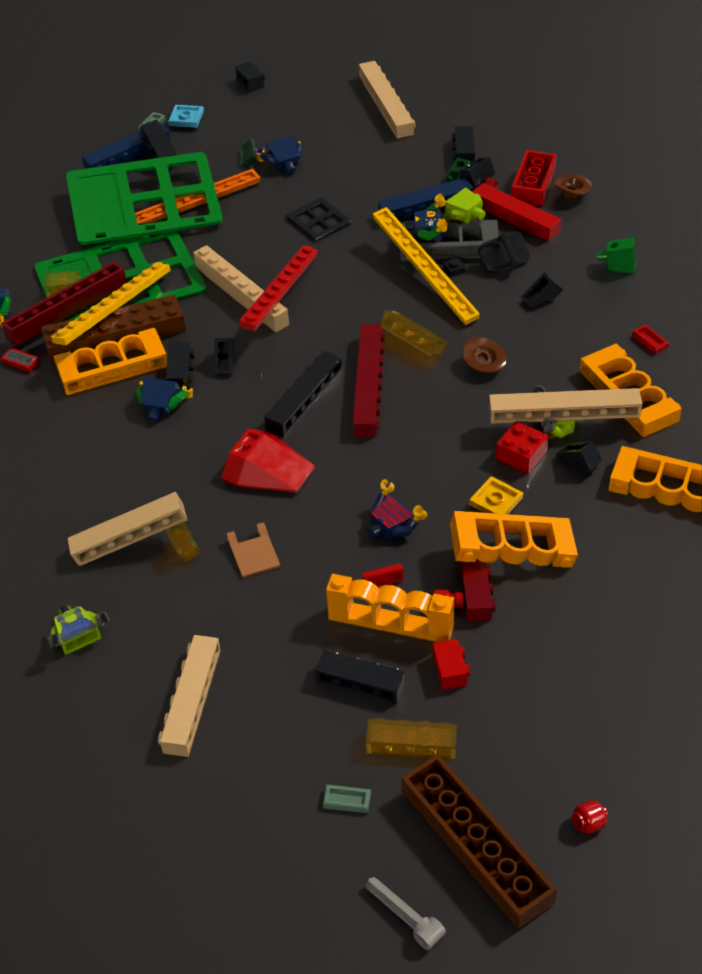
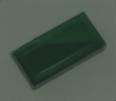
M250 139L240 146L241 164L244 167L257 160L256 144L253 139Z

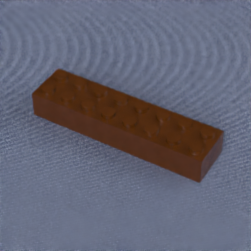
M176 295L118 308L67 345L52 343L51 336L75 319L41 327L51 364L55 363V355L69 351L72 354L74 351L86 347L95 350L96 346L102 342L115 341L118 343L124 336L131 334L139 335L138 332L151 328L156 329L159 338L186 331L184 316Z
M439 754L401 778L403 794L517 929H520L556 902L557 888Z

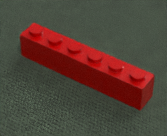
M482 183L472 191L474 194L478 193L483 201L482 210L548 242L560 233L561 219L485 183Z

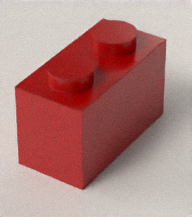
M458 639L433 643V659L441 689L467 686L470 668L468 664L464 663L465 651L463 647L459 646Z

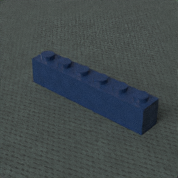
M160 123L171 143L169 130ZM139 132L82 156L84 169L127 163L149 152L147 151L146 143L141 140Z
M466 178L378 201V211L387 207L398 221L413 218L416 211L426 210L431 204L436 203L434 199L438 194H442L444 200L447 201L464 188L472 192L473 187ZM439 206L438 208H440V210H442V209H445V206H443V207H440V206Z

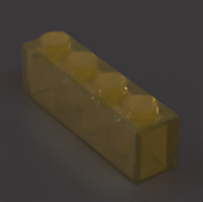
M385 310L380 322L383 329L429 357L442 358L449 343L397 311Z
M368 719L367 753L431 758L439 754L441 758L455 759L457 724L448 722L429 723L427 721L413 722L402 719Z

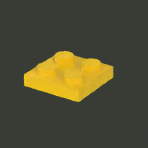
M491 476L470 498L469 505L484 513L509 514L522 500L523 492Z

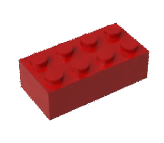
M526 150L512 185L511 196L532 206L542 207L556 171L557 154Z

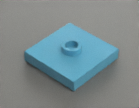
M175 105L168 120V125L197 128L204 113V107Z

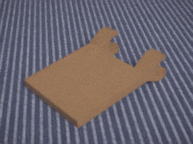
M264 523L257 524L259 537L244 542H237L234 531L227 533V541L242 578L280 567Z

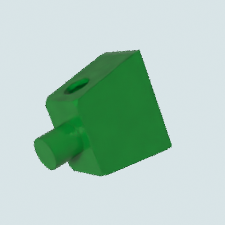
M635 237L609 241L606 251L597 252V261H607L608 270L635 273L637 264Z

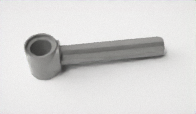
M377 878L368 879L365 884L366 889L414 929L413 936L422 948L429 951L446 934L444 926L436 918H422Z

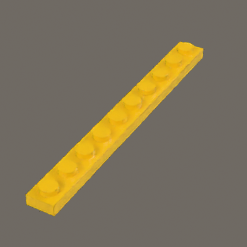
M387 207L373 213V219L465 325L480 318V313Z
M162 262L154 263L153 266L144 270L143 273L134 277L133 280L122 285L120 289L112 292L110 296L102 299L100 303L92 306L90 310L82 313L80 317L69 322L64 328L59 329L57 333L51 336L52 343L69 344L170 272V265L162 264Z

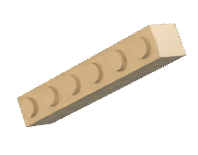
M173 492L68 537L70 554L76 563L81 566L187 520L184 505L177 493Z
M194 635L192 643H189L187 646V658L183 660L181 666L182 674L176 680V693L170 699V712L165 715V727L163 731H160L158 737V744H161L164 754L189 757L221 651L218 638Z

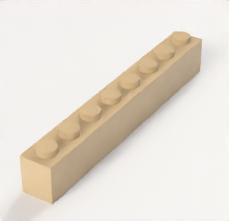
M375 61L359 64V77L396 138L414 135L415 121L411 119L409 111H406L405 105L401 103L400 97L396 95L390 81H387L385 73L381 71V67Z
M207 245L193 252L197 269L247 310L264 292L263 289ZM278 303L263 323L274 332L280 331L289 325L288 309Z
M639 388L489 395L491 424L515 423V421L542 422L546 417L553 421L641 417L642 399Z

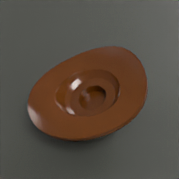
M564 174L556 178L553 185L562 190L563 198L577 199L579 195H585L591 190L592 182L587 177L579 174Z
M471 338L463 348L465 363L476 371L484 373L497 372L506 363L505 351L498 344L487 338Z

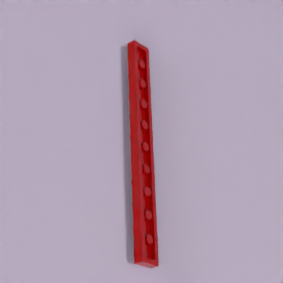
M303 245L239 320V326L256 331L317 257L318 250Z

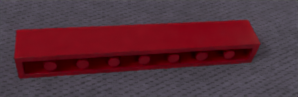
M114 261L1 323L5 338L12 345L17 346L41 333L42 326L59 323L120 289L122 285L127 283L124 268Z
M361 324L353 416L354 437H376V429H380V418H377V416L381 415V406L378 403H381V393L379 391H382V380H379V378H383V367L380 366L384 365V355L381 354H384V343L382 342H385V331H382V324Z

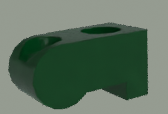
M457 157L450 168L446 182L461 179L458 170L470 164V161Z

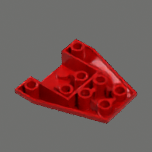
M248 428L229 452L221 481L237 487L297 493L314 470L315 465L277 436L258 429Z

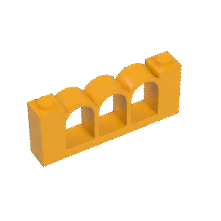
M151 328L138 332L139 335L131 334L124 336L118 343L115 341L102 342L96 346L95 350L86 347L80 348L72 354L69 351L55 355L56 368L66 395L167 367V354L156 329ZM135 349L141 350L145 354L128 360L125 356L128 351ZM108 356H116L121 360V362L103 366L101 361ZM84 363H93L98 367L82 373L78 372V367Z
M617 343L581 358L580 372L597 390L624 389L629 386L641 387L639 390L642 402L652 401L656 403L642 409L641 417L625 418L643 438L680 421L682 410L680 405L671 397L667 398L665 391L660 387L651 386L649 375L636 370L634 360L627 357L626 351ZM615 371L626 372L612 379L606 376Z
M622 446L610 477L609 491L628 495L629 492L633 496L642 499L655 496L656 500L662 504L677 505L681 502L687 510L702 512V496H695L687 489L689 482L702 484V465ZM636 469L657 473L655 480L649 483H642L634 478ZM662 476L684 480L683 485L678 489H667L661 485Z
M454 511L450 521L456 561L476 562L477 559L481 562L491 563L500 557L503 561L510 564H521L527 559L529 562L539 566H547L552 563L553 567L572 568L578 556L569 518ZM477 532L493 533L495 546L491 547L483 544L479 540ZM505 534H520L522 548L511 546L506 541ZM532 535L546 536L549 550L537 547L533 542Z
M337 574L331 575L326 588L329 620L435 642L450 640L454 628V597L439 594L431 596L422 591L406 593L401 588L393 585H384L378 588L375 584L366 580L358 579L352 581V577ZM353 598L362 599L370 606L354 603ZM381 604L391 605L399 612L381 609ZM409 610L421 611L428 618L411 615Z

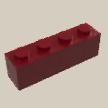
M477 559L476 562L459 561L467 622L492 620V612L496 611L495 599H491L493 584L488 581V579H491V569L486 566L488 563Z

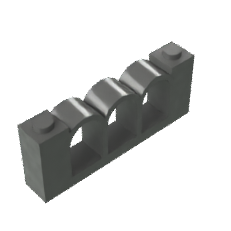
M481 220V223L470 221L461 225L447 221V230L442 232V238L450 236L456 238L458 242L435 241L432 243H419V245L433 260L481 258L478 249L482 243L499 236L497 220ZM415 230L408 231L412 235V237L417 241L418 239L415 238ZM466 236H476L481 241H463V238ZM400 250L401 261L409 260Z

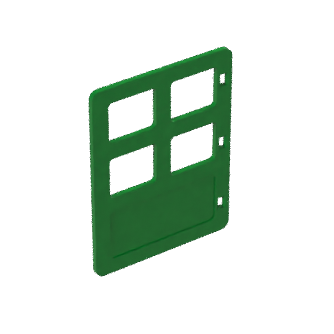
M203 152L69 171L66 174L77 239L81 245L217 225L223 221L207 157ZM197 164L201 178L200 184L180 187L172 186L168 171L169 167ZM156 170L160 185L159 190L140 193L130 192L127 179L128 173ZM197 194L205 195L210 214L180 218L175 198ZM157 200L164 202L167 221L143 225L137 224L134 204ZM106 235V237L96 238V236Z
M177 231L159 233L154 237H150L153 235L120 239L41 261L34 266L46 298L101 269L102 267L98 260L99 256L127 250L135 268L125 271L126 280L129 281L154 264L147 263L139 246L167 238L177 256L157 262L170 265V269L182 266L192 285L163 293L156 281L146 288L149 295L148 298L127 303L121 307L171 295H176L179 301L203 294L207 289ZM102 299L94 302L93 304L87 306L86 308L80 310L79 312L69 316L68 318L60 322L80 317L82 313H85L88 310H90L92 306H95L98 303H100Z

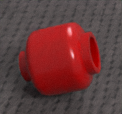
M595 800L587 801L574 808L572 823L578 831L584 834H591L602 830L606 826L608 813L606 808Z

